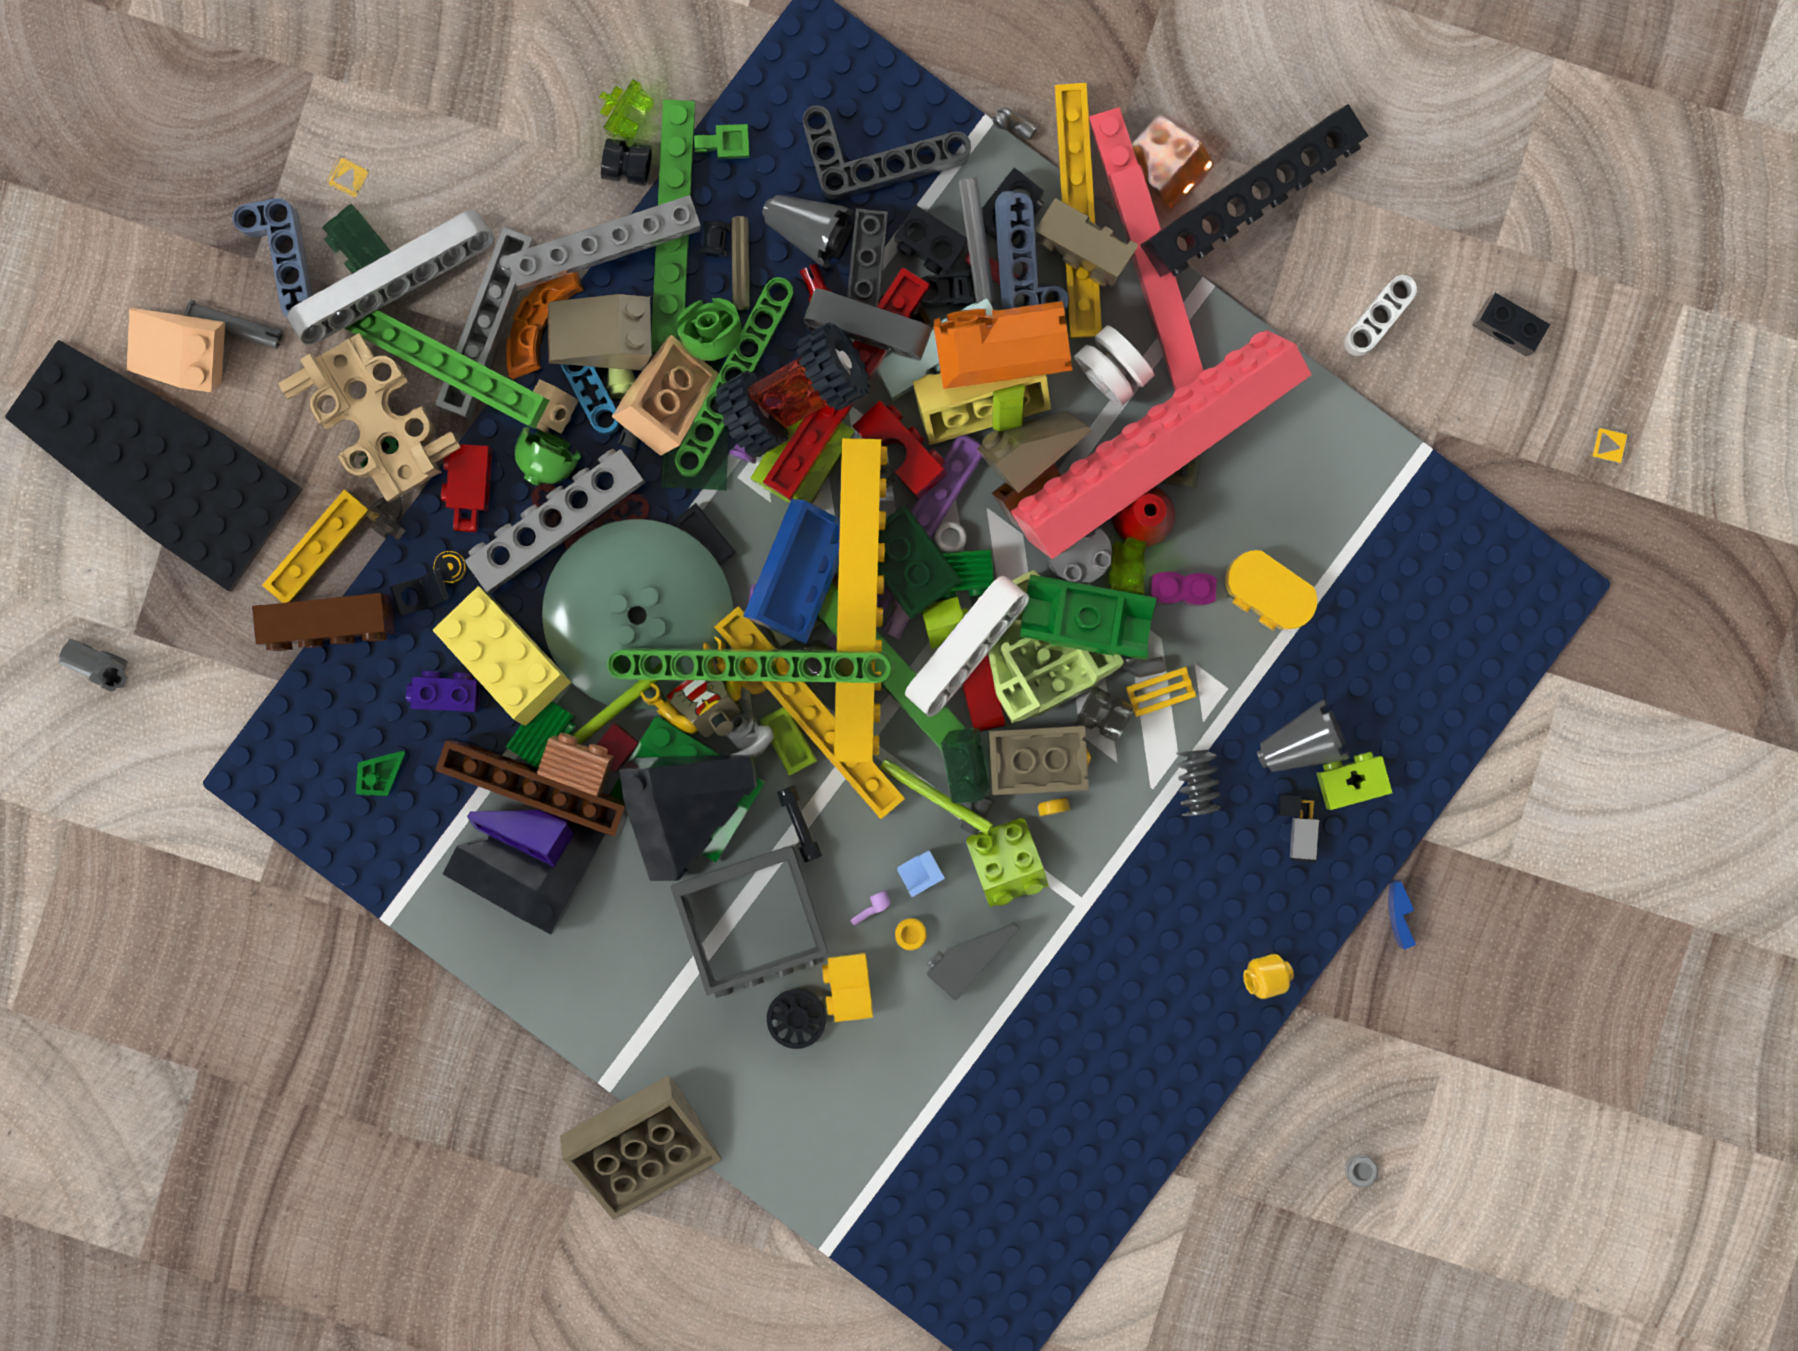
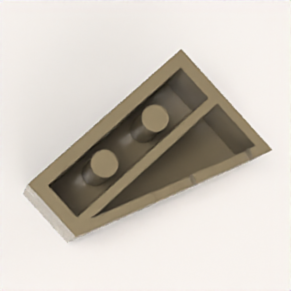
M1056 198L1035 228L1037 245L1048 252H1052L1053 249L1064 256L1062 260L1066 264L1077 270L1082 267L1091 273L1089 276L1091 280L1103 287L1107 284L1111 287L1114 286L1139 246L1131 240L1128 245L1113 236L1114 231L1106 226L1104 229L1091 222L1087 215Z

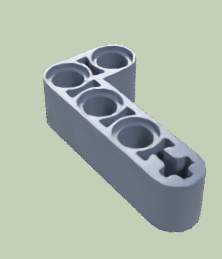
M1002 192L996 199L995 214L1000 292L1003 309L1016 308V299L1020 295L1024 296L1023 307L1045 304L1047 294L1052 291L1054 293L1053 302L1063 301L1065 310L1069 301L1065 289L1048 283L1038 284L1032 200L1028 195L1021 192ZM1017 202V207L1011 211L1010 206ZM1011 220H1012V221H1017V220H1019V224L1011 223ZM1018 230L1021 238L1019 243L1013 246L1011 238L1013 233ZM1021 263L1022 273L1018 278H1015L1013 274L1014 267Z
M281 198L238 206L233 213L232 221L234 226L251 238L268 236L282 313L287 317L291 308L297 305V300L302 302L313 296L297 210ZM286 208L288 211L287 218L282 222H276V212L279 209ZM250 214H256L257 221L255 225L245 228V218ZM292 239V250L288 253H281L280 246L282 242ZM292 270H298V281L294 284H287V274Z

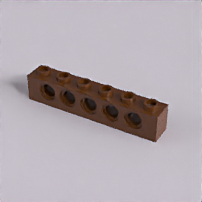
M457 738L445 741L435 771L613 837L622 833L628 816L624 800L603 792L598 796H594L537 775L538 769Z

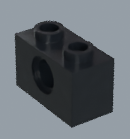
M1495 292L1487 298L1472 326L1522 355L1528 356L1535 352L1550 324Z

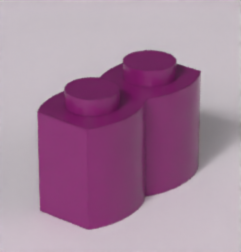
M1160 572L1149 577L1148 596L1155 597L1156 603L1162 605L1181 601L1190 606H1204L1216 601L1217 578L1205 573H1194L1184 577L1175 572Z

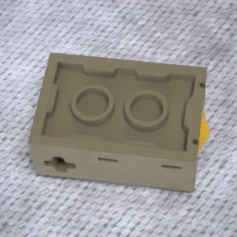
M1085 726L988 731L991 794L1007 795L1089 790L1086 776H1088V764L1091 761V755L1087 750L1086 740H1084V737H1086Z

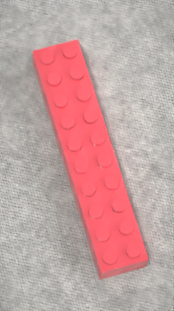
M1268 330L1255 334L1248 344L1239 350L1228 353L1224 361L1214 368L1204 370L1197 380L1188 386H1183L1176 390L1173 397L1163 404L1152 407L1147 412V415L1138 422L1125 426L1121 434L1114 439L1101 443L1090 456L1074 462L1066 473L1049 480L1044 485V488L1033 496L1022 499L1018 503V507L1013 509L1011 513L1027 540L1048 557L1054 559L1140 496L1310 377L1312 374L1297 345Z

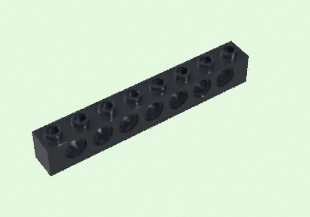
M1347 104L1141 243L1140 246L1160 277L1170 272L1174 277L1189 267L1187 261L1196 255L1200 259L1213 251L1215 248L1212 243L1220 238L1225 242L1239 233L1237 226L1245 221L1247 225H1250L1264 215L1262 212L1263 208L1269 204L1272 208H1275L1287 200L1289 197L1286 193L1289 190L1295 188L1296 191H1299L1312 183L1311 175L1317 171L1322 175L1337 165L1335 161L1337 157L1343 154L1347 158L1360 150L1362 147L1359 142L1367 138L1368 134L1350 105ZM1326 136L1332 139L1334 143L1333 149L1327 145ZM1302 152L1308 156L1309 166L1303 163L1301 158ZM1277 169L1284 173L1285 183L1278 179ZM1253 186L1259 189L1261 193L1260 200L1254 197L1252 193ZM1228 203L1234 205L1236 209L1235 217L1229 214L1227 210ZM1203 219L1210 223L1212 228L1211 234L1204 231L1202 227ZM1178 236L1186 241V251L1179 248L1177 244Z

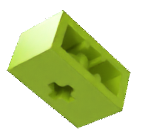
M1371 751L1353 756L1355 762L1343 765L1342 761L1323 764L1324 770L1316 772L1326 809L1333 810L1391 794L1392 789L1383 757H1373ZM1350 772L1360 776L1361 780L1355 782L1356 787L1346 782V779L1351 778Z

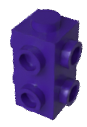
M422 671L421 677H412V683L407 684L406 701L411 702V709L479 712L481 683L478 680H472V673L453 672V679L441 678V672Z

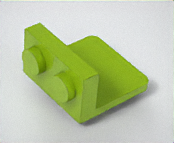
M1018 818L993 827L988 835L979 832L978 835H971L966 839L989 907L1006 905L1017 897L1026 894H1036L1049 886L1042 862L1025 819Z

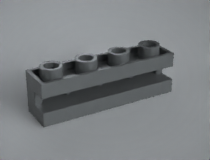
M856 208L847 298L877 307L880 299L888 212Z

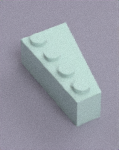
M987 298L978 304L976 302L963 309H985L988 316H992L993 310ZM947 318L942 320L941 323L948 321ZM934 326L920 361L888 352L878 366L876 372L892 401L914 390L912 381L919 380L925 375L941 373Z

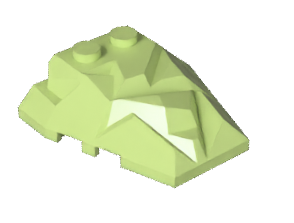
M1032 570L1012 580V582L1026 593L1030 575H1040ZM1023 611L988 652L996 696L1012 723L1022 721L1030 716L1038 717L1095 687L1099 680L1109 676L1124 664L1121 656L1117 654L1114 656L1052 645L1051 642L1020 637Z

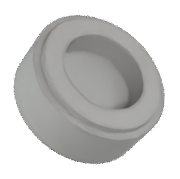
M1357 1154L1347 1161L1345 1175L1353 1185L1368 1187L1377 1179L1378 1167L1369 1156Z

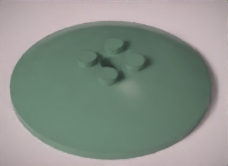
M630 519L606 524L592 530L576 541L563 554L552 571L546 586L542 609L543 629L554 661L571 683L588 696L610 705L639 681L638 679H618L610 674L607 662L612 653L627 648L704 649V642L709 645L710 649H718V642L714 636L723 640L727 649L729 644L714 626L733 611V602L728 581L722 568L709 550L697 539L685 531L663 522ZM640 606L645 609L647 613L645 622L634 624L629 620L628 612L632 607ZM622 655L619 660L621 669L628 672L631 668V661L625 655ZM658 656L651 658L650 665L652 669L662 662ZM684 656L681 663L682 668L686 672L691 673L694 669V662L689 656ZM659 680L655 685L661 691V698L666 702L665 695L685 680ZM650 687L643 694L646 698L650 699L655 697L656 691ZM639 696L625 709L638 710L657 707L655 705H648Z

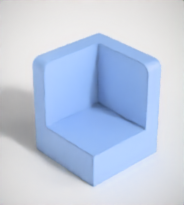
M929 849L897 867V871L911 897L945 879Z

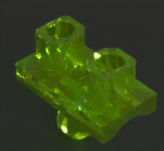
M632 79L620 100L618 99L623 90L618 86L614 87L610 95L601 91L598 96L605 103L599 112L600 114L608 117L611 110L614 109L603 127L606 130V134L614 139L618 135L621 138L632 141L638 132L639 124L627 118L634 108L647 116L655 103L654 99L643 90L641 83Z
M1128 537L1125 543L1119 541L1113 543L1111 571L1108 575V581L1111 584L1112 590L1139 595L1144 594V577L1146 575L1145 541Z

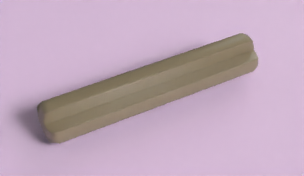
M736 216L731 219L733 305L737 311H745L750 309L749 220L744 216Z

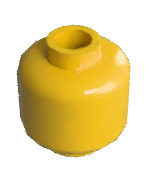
M1270 954L1251 960L1248 963L1247 969L1244 970L1243 977L1245 986L1250 994H1255L1260 999H1267L1286 993L1289 990L1290 980L1293 979L1294 974L1289 962H1285L1277 954Z

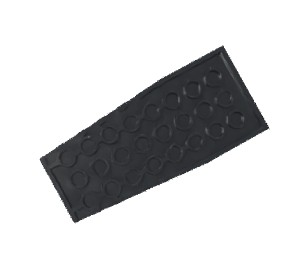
M60 340L54 344L5 415L9 422L150 538L229 592H232L303 489L225 434Z

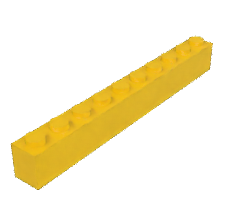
M842 438L837 651H882V640L876 639V627L883 626V607H877V594L883 595L884 575H878V562H884L885 543H878L879 530H885L886 511H879L880 498H886V478H880V465L887 466V446H881V439ZM842 658L839 665L840 670L846 675H851L854 671L852 661L848 658ZM874 659V660L872 661V665H871L872 670H873V672H874L875 674L881 676V672L875 671V659ZM836 682L834 762L872 763L873 755H879V735H873V724L880 723V704L874 703V691H881V682Z

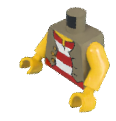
M714 636L718 642V649H726L724 641ZM704 642L703 648L710 649L709 645ZM716 656L718 663L716 664L713 660V667L718 673H723L726 669V663L723 658ZM685 680L665 695L666 702L661 698L662 694L657 685L653 683L649 684L656 691L655 697L646 698L641 692V697L645 703L655 705L658 708L657 712L665 721L683 732L693 734L698 731L704 737H709L714 732L719 736L729 734L733 729L731 720L741 711L738 700L741 698L742 681Z

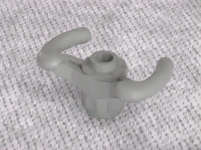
M742 687L741 698L738 700L741 711L731 720L733 729L727 736L740 750V752L731 755L753 754L754 758L761 755L767 749L774 735L772 728L759 725L753 715L751 693L748 689Z

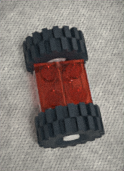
M826 323L799 339L797 351L801 357L762 379L759 376L757 378L756 373L745 371L718 387L715 392L717 394L715 400L720 405L717 409L719 414L723 415L724 419L722 422L724 426H728L730 429L729 434L731 437L737 439V445L740 448L744 447L748 455L752 454L753 457H760L786 442L789 435L788 427L826 405L831 408L834 407L835 410H842L870 393L871 383L868 381L870 377L869 373L864 369L866 365L864 361H861L859 351L852 346L853 342L851 339L846 338L845 332L842 329L838 330L837 325Z

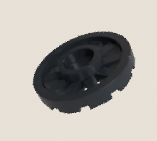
M790 989L784 991L769 1006L767 1012L768 1030L771 1036L784 1047L791 1049L806 1048L815 1043L825 1029L826 1012L824 1005L817 996L807 990ZM796 994L803 996L799 1006L796 1003ZM789 997L791 1008L782 1001V998ZM812 999L815 1004L805 1010L804 1008L808 1000ZM775 1006H778L785 1014L775 1013L773 1009ZM817 1010L821 1013L819 1018L809 1017L810 1014ZM774 1019L784 1020L783 1023L776 1027L772 1023ZM808 1023L818 1024L820 1026L819 1030L815 1031ZM787 1028L786 1036L784 1038L779 1037L778 1033ZM803 1030L811 1036V1039L808 1041L804 1040ZM794 1032L797 1034V1043H791L790 1040Z

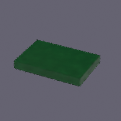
M906 504L885 519V530H879L878 543H885L884 562H878V575H884V584L908 617L913 619L963 581Z

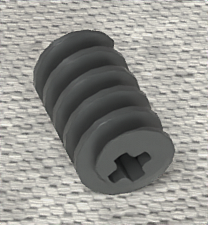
M1208 750L1176 752V755L1186 757V760L1178 763L1177 767L1187 770V773L1180 775L1178 780L1188 783L1187 786L1179 789V792L1189 795V798L1181 801L1180 804L1190 808V811L1181 816L1212 814L1220 810L1221 805L1212 802L1213 799L1220 797V792L1211 790V787L1219 784V779L1210 777V774L1218 771V767L1209 764L1210 761L1217 758V754L1208 752Z

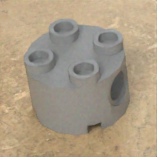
M1097 527L1054 559L1047 555L1046 557L1049 568L1056 578L1086 585L1092 583L1105 573L1111 564L1112 548L1108 536L1103 529Z

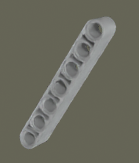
M468 210L298 303L288 312V321L303 344H316L483 252L493 243L494 234L478 211Z

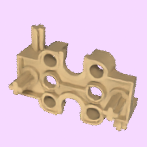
M360 333L346 339L343 343L322 355L314 357L308 354L301 358L300 361L304 369L278 383L288 400L315 384L319 390L312 395L310 408L319 424L323 425L324 429L328 430L345 420H351L358 425L360 430L358 442L341 452L338 458L349 473L360 478L371 476L387 502L395 500L441 473L436 462L461 448L452 431L428 444L435 434V427L423 406L412 410L404 416L396 415L390 410L388 401L391 393L402 388L409 381L402 368L394 360L387 356L374 357ZM383 366H390L392 370L390 378L386 381H379L377 377L379 369ZM355 382H363L366 385L367 393L361 399H354L350 395V387ZM328 398H334L336 401L334 411L325 414L322 409L323 402ZM414 421H422L424 425L423 432L419 436L412 437L409 432L410 425ZM390 436L395 437L399 443L398 450L393 454H385L382 450L383 440ZM359 453H366L368 456L367 465L362 469H357L354 464L355 457Z

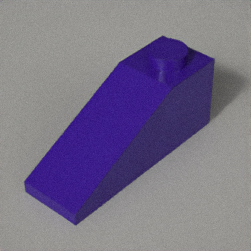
M541 810L470 811L467 815L468 820L475 829L553 867L557 864L574 835L567 824V819L554 814L549 815Z

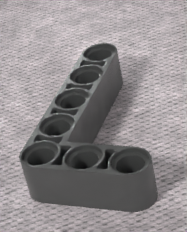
M819 105L812 106L803 115L804 132L821 191L827 199L833 201L964 164L970 156L971 141L967 135L957 131L844 163L828 110ZM816 116L825 119L826 124L819 130L812 129L808 125L811 118ZM953 142H959L964 145L965 152L958 156L952 155L948 151V146ZM822 147H830L835 152L834 156L829 160L820 159L817 153ZM922 151H930L935 156V160L930 164H922L918 161L917 156ZM897 159L903 162L904 169L899 173L890 172L887 169V164L891 160ZM862 168H868L873 171L874 177L868 182H862L857 178V172ZM831 177H838L844 184L841 189L832 191L827 188L826 182Z

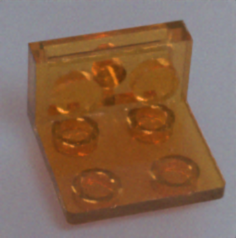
M1158 115L1132 144L1146 183L1155 189L1162 203L1170 209L1181 200L1214 163L1202 142L1161 115Z

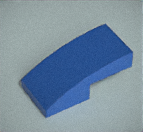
M1398 880L1391 881L1388 892L1391 926L1399 948L1406 950L1415 946L1416 943L1403 915L1414 911V908L1402 882Z

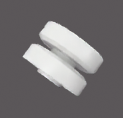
M1107 325L1095 336V343L1098 349L1085 345L1074 356V359L1089 380L1113 403L1122 407L1134 395L1130 383L1142 388L1154 377V373L1132 344L1118 331Z

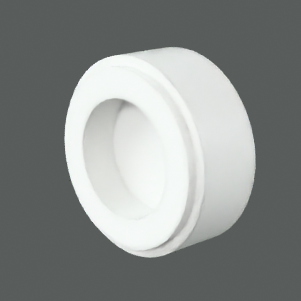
M944 523L936 531L935 543L943 553L959 552L966 544V532L958 523Z

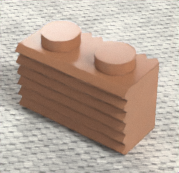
M560 733L559 736L554 735L549 738L537 775L594 796L600 795L603 792L614 760L613 756L607 754L608 749L596 744H590L589 747L578 744V738L566 733Z

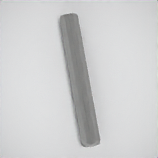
M976 177L963 178L959 181L976 302L979 303L987 298L991 303L994 301L995 296L978 180Z

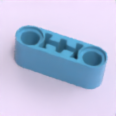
M561 364L594 429L605 436L617 433L621 428V424L615 419L608 428H602L598 425V418L602 413L611 412L614 414L617 408L596 368L584 366L580 371L573 372L570 371L569 365ZM587 377L589 383L594 388L599 387L595 394L601 402L600 405L596 406L588 395L584 396L588 390L582 379Z

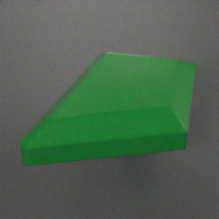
M400 751L358 762L356 794L389 796L406 752Z

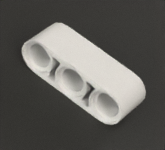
M1399 275L1391 280L1348 331L1344 338V346L1349 354L1362 356L1368 353L1406 309L1417 293L1416 282L1411 277ZM1395 284H1401L1406 288L1407 297L1405 299H1399L1394 295L1393 286ZM1379 308L1386 312V323H1378L1374 319V309ZM1355 333H1362L1367 337L1368 343L1365 348H1359L1354 344L1353 336Z

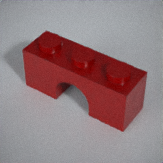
M879 400L852 427L862 439H881V446L900 444L906 448V459L895 471V474L920 500L947 475L942 467L946 462L934 449L928 452L921 445L925 439L913 426L907 430L900 422L903 415L892 403L886 407Z

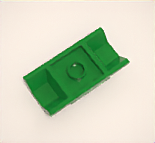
M1030 575L1026 591L1029 601L1022 613L1020 637L1051 642L1052 645L1114 656L1117 654L1147 660L1150 626L1156 605L1155 597Z

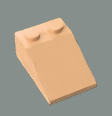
M130 308L127 370L179 388L212 392L222 383L225 322Z
M671 335L625 393L612 418L661 456L681 444L719 373L703 360L692 356L685 350L682 343Z

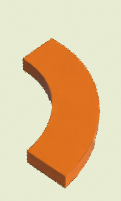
M579 272L538 284L527 297L524 296L513 316L514 323L510 338H507L506 365L508 376L512 379L541 369L540 343L548 322V303L567 300L576 293L583 291Z

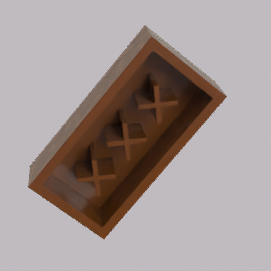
M383 593L252 606L256 645H265L266 651L293 650L292 644L298 643V647H324V641L330 640V644L337 645L355 644L356 637H362V641L368 642L388 640L387 634H396L393 597Z

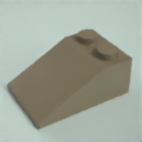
M614 294L549 302V363L643 371L652 356L650 297Z
M1063 411L1023 422L1022 427L1002 432L994 431L983 439L982 444L977 450L996 475L1019 493L1092 430L1068 411Z

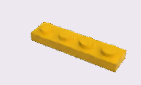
M344 489L262 586L282 603L293 602L371 510Z

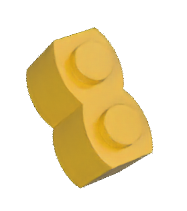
M866 953L828 957V964L822 965L824 984L830 983L832 996H826L828 1016L834 1015L835 1022L873 1018Z

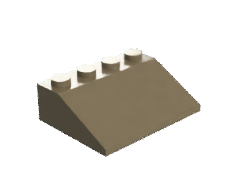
M669 1075L560 1135L563 1161L613 1220L722 1160L721 1155L686 1096Z

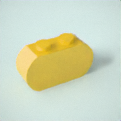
M1253 550L1236 557L1227 568L1225 586L1228 594L1234 597L1232 603L1246 613L1251 609L1260 615L1258 621L1270 630L1274 631L1276 627L1280 630L1299 628L1313 617L1317 608L1315 588L1263 551Z

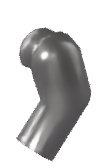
M1007 107L999 108L992 119L993 124L998 129L1003 130L1009 126L1028 141L1038 129L1037 126L1025 117Z
M1120 655L1124 661L1122 667L1135 677L1141 678L1166 671L1162 657L1144 660Z

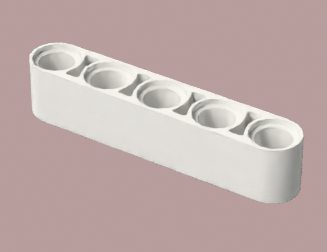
M1007 576L998 577L911 681L905 691V696L928 717H932L940 712L1024 610L1029 601L1028 594Z

